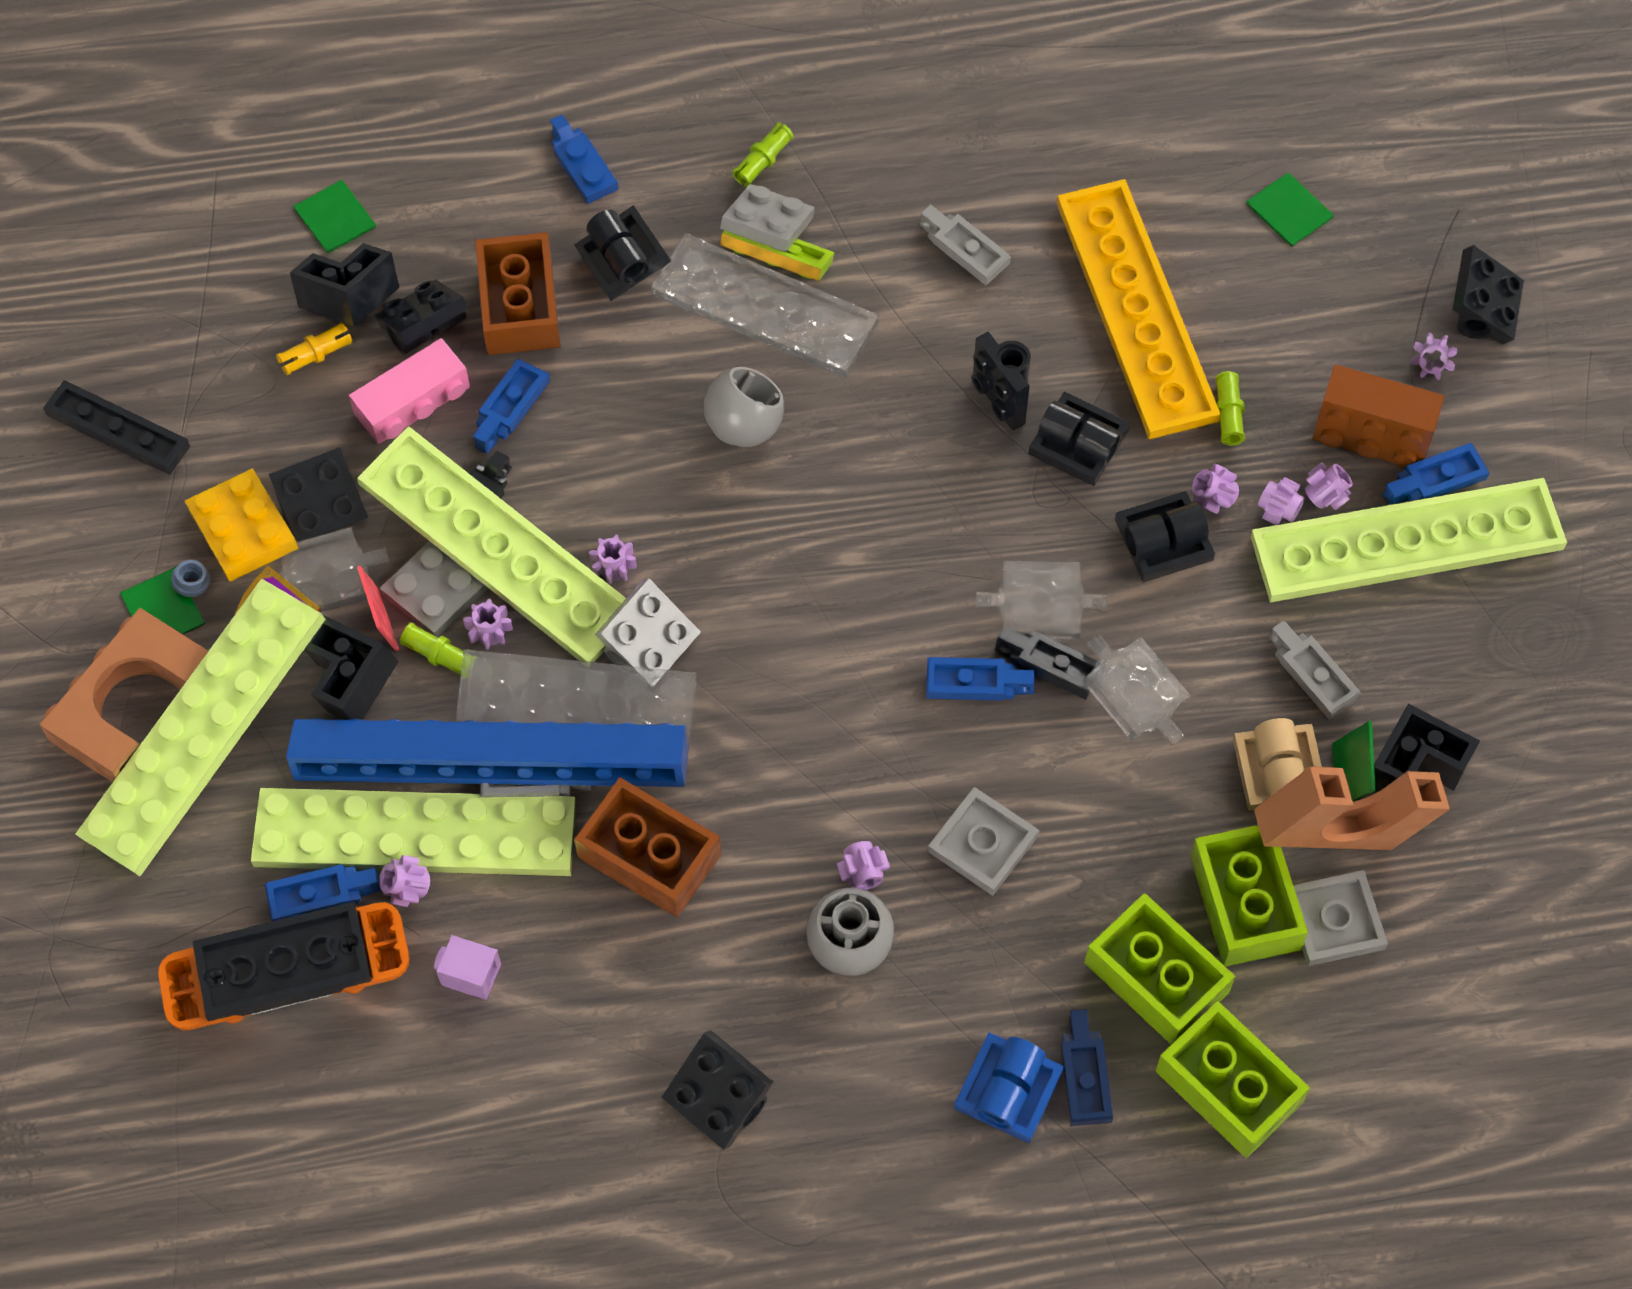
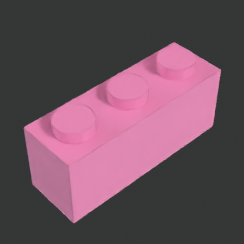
M440 338L351 393L349 399L354 415L379 445L387 439L397 437L404 428L417 420L429 417L436 408L449 400H455L462 396L465 390L470 388L466 367L444 340Z

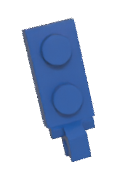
M563 114L550 119L552 124L551 132L555 139L551 140L554 155L586 204L619 190L617 180L586 134L579 127L572 130Z
M518 358L478 411L479 418L476 421V426L479 428L473 435L474 447L488 454L499 438L506 440L549 384L550 374Z
M1468 443L1407 465L1403 472L1397 474L1396 481L1386 484V489L1382 496L1388 505L1404 503L1407 500L1416 501L1443 496L1485 481L1490 473L1474 445Z
M927 658L926 699L1004 701V699H1014V695L1034 693V670H1014V664L1005 663V659Z
M343 864L264 884L271 922L351 902L358 904L362 902L361 896L381 891L379 875L375 868L356 872L355 867H344Z

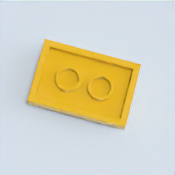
M253 468L185 500L190 514L229 582L299 549L295 538Z

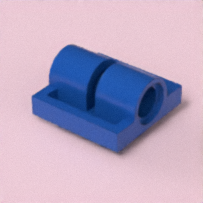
M988 1032L954 1103V1109L1030 1144L1060 1080L1064 1066L1045 1058L1046 1055L1042 1049L1025 1039L1009 1037L1006 1040Z

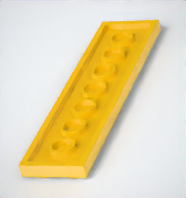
M1123 179L1057 195V207L1148 439L1219 422L1221 413L1126 180Z

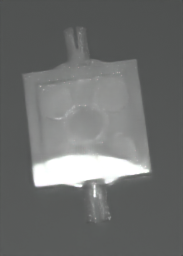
M352 527L296 542L299 549L281 557L282 566L280 573L284 579L320 607L321 610L319 612H324L366 600L367 597L357 566H361L368 574V567L389 562L385 546L363 553L356 543Z
M1004 561L1003 582L999 592L976 591V608L999 607V612L1003 619V628L1005 626L1022 635L1024 633L1033 635L1037 631L1049 638L1080 639L1081 616L1084 609L1107 610V593L1084 594V589L1080 583V562Z
M1100 633L1092 638L1087 645L1092 648L1102 662L1082 682L1129 739L1133 741L1144 732L1155 730L1156 728L1163 733L1172 746L1182 739L1185 735L1170 717L1175 709L1182 705L1191 695L1144 639L1139 637L1126 648L1113 651L1101 637Z

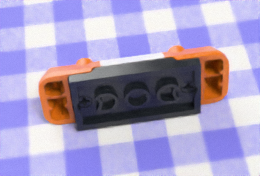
M355 902L192 941L193 948L174 952L162 960L158 969V977L166 1018L174 1028L183 1031L221 1022L234 1024L240 1022L245 1016L342 992L356 994L361 992L366 986L401 977L407 971L410 956L402 919L398 910L393 905L380 902L356 907Z

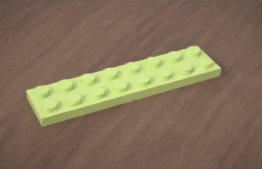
M408 426L357 478L358 484L585 666L590 668L602 655L606 646L595 633L626 598Z
M1544 478L1253 529L1250 536L1270 603L1564 550L1567 544Z
M261 579L75 834L140 877L326 620L324 616Z
M260 788L251 863L253 867L324 869L343 864L344 867H355L356 870L375 868L376 871H382L386 864L391 863V859L400 860L401 856L405 855L419 858L418 866L426 867L428 872L571 876L577 802L576 797L571 796L480 797V794Z

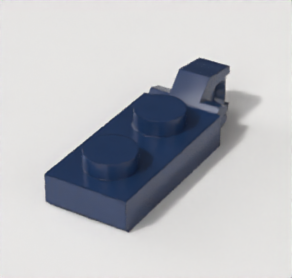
M1087 1009L1070 1011L1071 1016H1069L1070 1033L1062 1034L1061 1053L1070 1126L1112 1123L1113 1111L1103 1038H1100L1099 1031L1090 1032Z

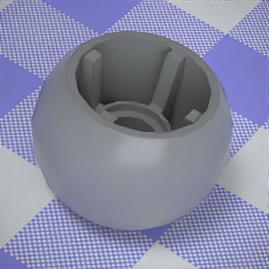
M735 367L719 374L709 385L703 404L705 420L714 434L721 441L740 447H753L769 440L779 429L785 408L783 395L777 385L762 373L747 367Z
M841 888L824 895L815 904L806 924V938L811 953L822 967L835 974L857 976L876 969L885 960L894 941V924L887 906L876 895L859 888ZM854 919L861 925L857 929L846 930L840 924L844 920ZM829 934H832V935H833V938H834L835 942H836L839 946H837V945H835V944H833V943H831V942L829 941V939H828ZM867 937L871 938V941L868 944L860 947L863 943H865Z

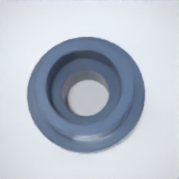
M186 560L173 570L171 583L177 593L186 597H195L203 594L208 589L210 574L202 563L196 560ZM191 578L195 579L196 582H186L185 580Z

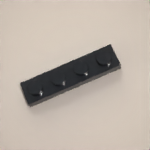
M63 380L43 407L47 416L169 475L191 447L187 438L66 380Z

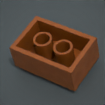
M548 232L475 240L483 333L488 355L560 348L553 264Z
M1334 364L1312 439L1320 441L1328 447L1344 448L1357 452L1366 458H1379L1392 462L1401 468H1406L1407 465L1425 459L1445 395Z
M619 777L574 839L577 856L580 860L677 918L722 855L720 836Z

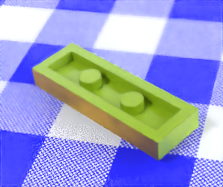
M725 230L722 233L720 242L721 246L732 249L738 254L754 257L765 261L770 266L781 267L795 272L803 278L817 281L823 277L832 265L834 257L833 251L796 239L787 252Z

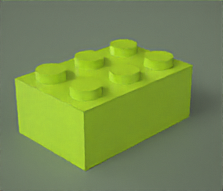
M1258 825L1195 838L1190 859L1222 964L1226 967L1302 950L1308 930L1281 847L1264 846Z
M1146 893L1138 898L1088 946L1084 962L1171 1045L1217 1001L1221 1002L1230 993L1235 979V975Z
M1219 1001L1211 1006L1160 1055L1155 1071L1246 1159L1303 1104L1310 1090V1087Z

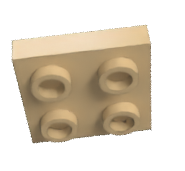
M1276 718L1260 723L1255 727L1254 731L1234 734L1233 743L1248 811H1254L1256 807L1307 768L1322 767L1312 724L1294 726L1293 721L1290 719Z

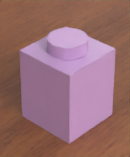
M451 935L447 947L442 946L439 949L434 963V969L437 970L436 972L442 986L487 1000L501 966L497 949Z

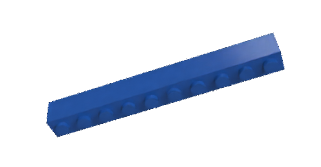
M311 718L309 720L294 719L286 759L294 781L613 786L621 777L634 786L685 787L689 747L685 725H674L671 723L641 725L634 723L596 724L593 722L574 724L551 721L543 723H518L515 721L478 722L474 720L441 722L438 720L401 721L389 719L387 721H373L356 718L349 720Z

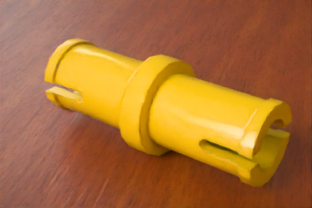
M339 323L337 326L316 336L310 334L304 337V342L276 354L279 364L291 358L294 359L293 362L281 367L283 372L288 376L314 361L318 364L325 360L324 356L352 344L350 334L337 340L335 339L336 336L348 331L343 323Z

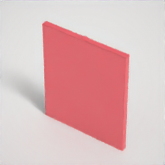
M357 566L376 627L392 648L398 652L400 650L381 592L361 566Z

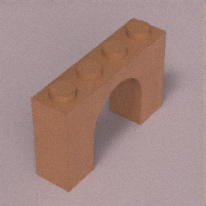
M139 608L132 617H128L122 622L118 634L111 642L98 650L93 663L82 675H78L73 679L68 692L57 704L52 705L46 711L43 721L39 725L51 743L113 783L140 745L137 741L102 719V707L108 693L122 680L136 675L158 676L181 690L208 653V650Z
M1309 767L1256 807L1254 812L1264 846L1393 850L1449 811L1450 807L1439 773L1407 771L1376 794L1353 802L1343 768Z

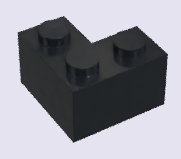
M365 243L360 245L342 262L312 253L290 272L299 308L352 327L357 326L400 288L392 252Z
M324 616L326 620L304 649L317 665L326 669L311 695L327 712L343 720L353 718L363 720L399 661L384 643Z
M1408 703L1374 763L1375 790L1379 792L1407 771L1439 773L1442 785L1454 791L1481 740Z

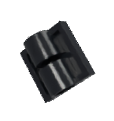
M634 205L621 214H618L615 210H604L597 213L587 224L586 230L589 235L574 244L610 301L671 262L667 253Z
M1475 245L1463 249L1452 309L1459 314L1457 329L1462 335L1469 338L1483 339L1492 336L1502 344H1506L1515 339L1524 280Z
M430 280L416 286L414 292L405 298L394 299L385 304L383 310L375 314V317L380 327L388 333L398 351L405 355L433 338L431 331L436 335H440L465 320V311L468 309V306L463 296L438 280Z
M988 331L976 337L971 379L976 390L980 394L985 393L991 401L992 409L1000 421L1005 420L1014 431L1026 423L1031 354L1029 349L1018 341H1005L998 344Z
M1064 391L1058 401L1054 400L1047 408L1041 420L1038 434L1029 446L1028 454L1095 486L1128 433L1130 423Z
M340 447L268 474L297 545L368 518Z
M1187 491L1116 512L1115 522L1143 583L1214 560L1215 552L1208 539L1209 529L1204 511L1199 503L1191 502Z
M712 1030L703 1033L661 1098L724 1150L732 1145L740 1131L749 1126L762 1111L767 1102L765 1094L773 1084V1081Z

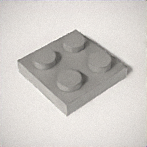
M749 184L722 216L720 229L787 252L812 221L815 207L805 204L797 198H788L774 193L764 186Z
M429 541L380 587V592L384 598L422 629L439 637L489 588Z
M974 787L928 845V853L993 896L1038 838L1040 830Z
M1364 870L1293 885L1308 930L1307 938L1302 947L1307 966L1386 950L1388 942Z

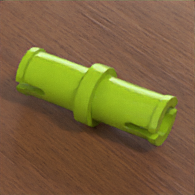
M777 122L761 142H755L750 147L751 153L737 168H734L732 175L735 180L741 185L744 183V187L752 184V181L765 167L769 168L776 162L777 154L794 138L792 131L786 125L782 126V123Z
M1225 371L1215 377L1218 396L1216 404L1221 413V442L1228 446H1235L1243 443L1245 440L1242 415L1245 413V403L1240 399L1238 374L1232 371Z
M412 622L406 626L400 637V645L406 646L427 657L428 663L434 666L440 664L465 679H469L478 665V657L472 656L451 645L450 639L445 636L438 638L417 627Z

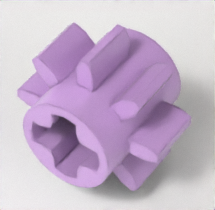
M1429 332L1427 342L1424 345L1420 342L1414 343L1413 348L1420 355L1411 358V365L1420 364L1422 368L1420 377L1423 378L1427 373L1435 374L1436 379L1440 380L1441 371L1444 368L1450 371L1454 370L1455 364L1448 360V357L1455 356L1458 350L1454 347L1448 349L1446 344L1448 335H1444L1440 340L1434 339L1432 333ZM1435 350L1441 352L1440 359L1436 358L1433 363L1427 360L1428 353L1432 354Z
M1321 462L1308 473L1309 477L1306 480L1309 484L1305 487V491L1309 499L1317 507L1323 509L1331 505L1334 510H1337L1350 500L1348 496L1351 492L1348 489L1353 483L1348 473L1340 465L1333 464L1327 468Z
M1216 463L1213 464L1211 471L1208 469L1201 470L1195 476L1192 484L1193 493L1197 496L1194 502L1199 503L1204 509L1218 514L1220 506L1229 508L1235 503L1239 495V486L1234 482L1237 474L1228 471L1227 468Z
M1286 477L1280 480L1279 484L1270 481L1258 502V506L1265 511L1262 519L1274 525L1282 524L1284 519L1292 523L1305 500V497L1297 493L1300 484Z
M618 535L605 540L599 538L597 551H589L590 562L593 563L592 571L596 575H602L607 579L609 585L612 581L621 579L627 581L628 568H637L636 557L632 556L634 553L633 544L629 542L624 545L619 540Z
M487 599L485 603L479 605L472 604V617L463 618L465 629L470 630L468 633L470 642L475 643L479 641L484 644L486 650H489L491 645L497 643L504 645L505 631L513 630L511 619L506 618L508 616L506 605L498 608L492 603L491 599Z
M870 841L857 842L844 849V861L837 863L842 881H847L848 886L854 885V888L863 890L872 889L883 882L884 875L882 871L890 868L885 850L880 851L879 846L873 847Z
M402 855L400 860L391 859V863L386 864L382 869L379 879L380 888L383 891V895L391 896L390 904L408 907L410 902L418 904L419 899L427 894L430 887V875L426 867L418 866L419 858Z

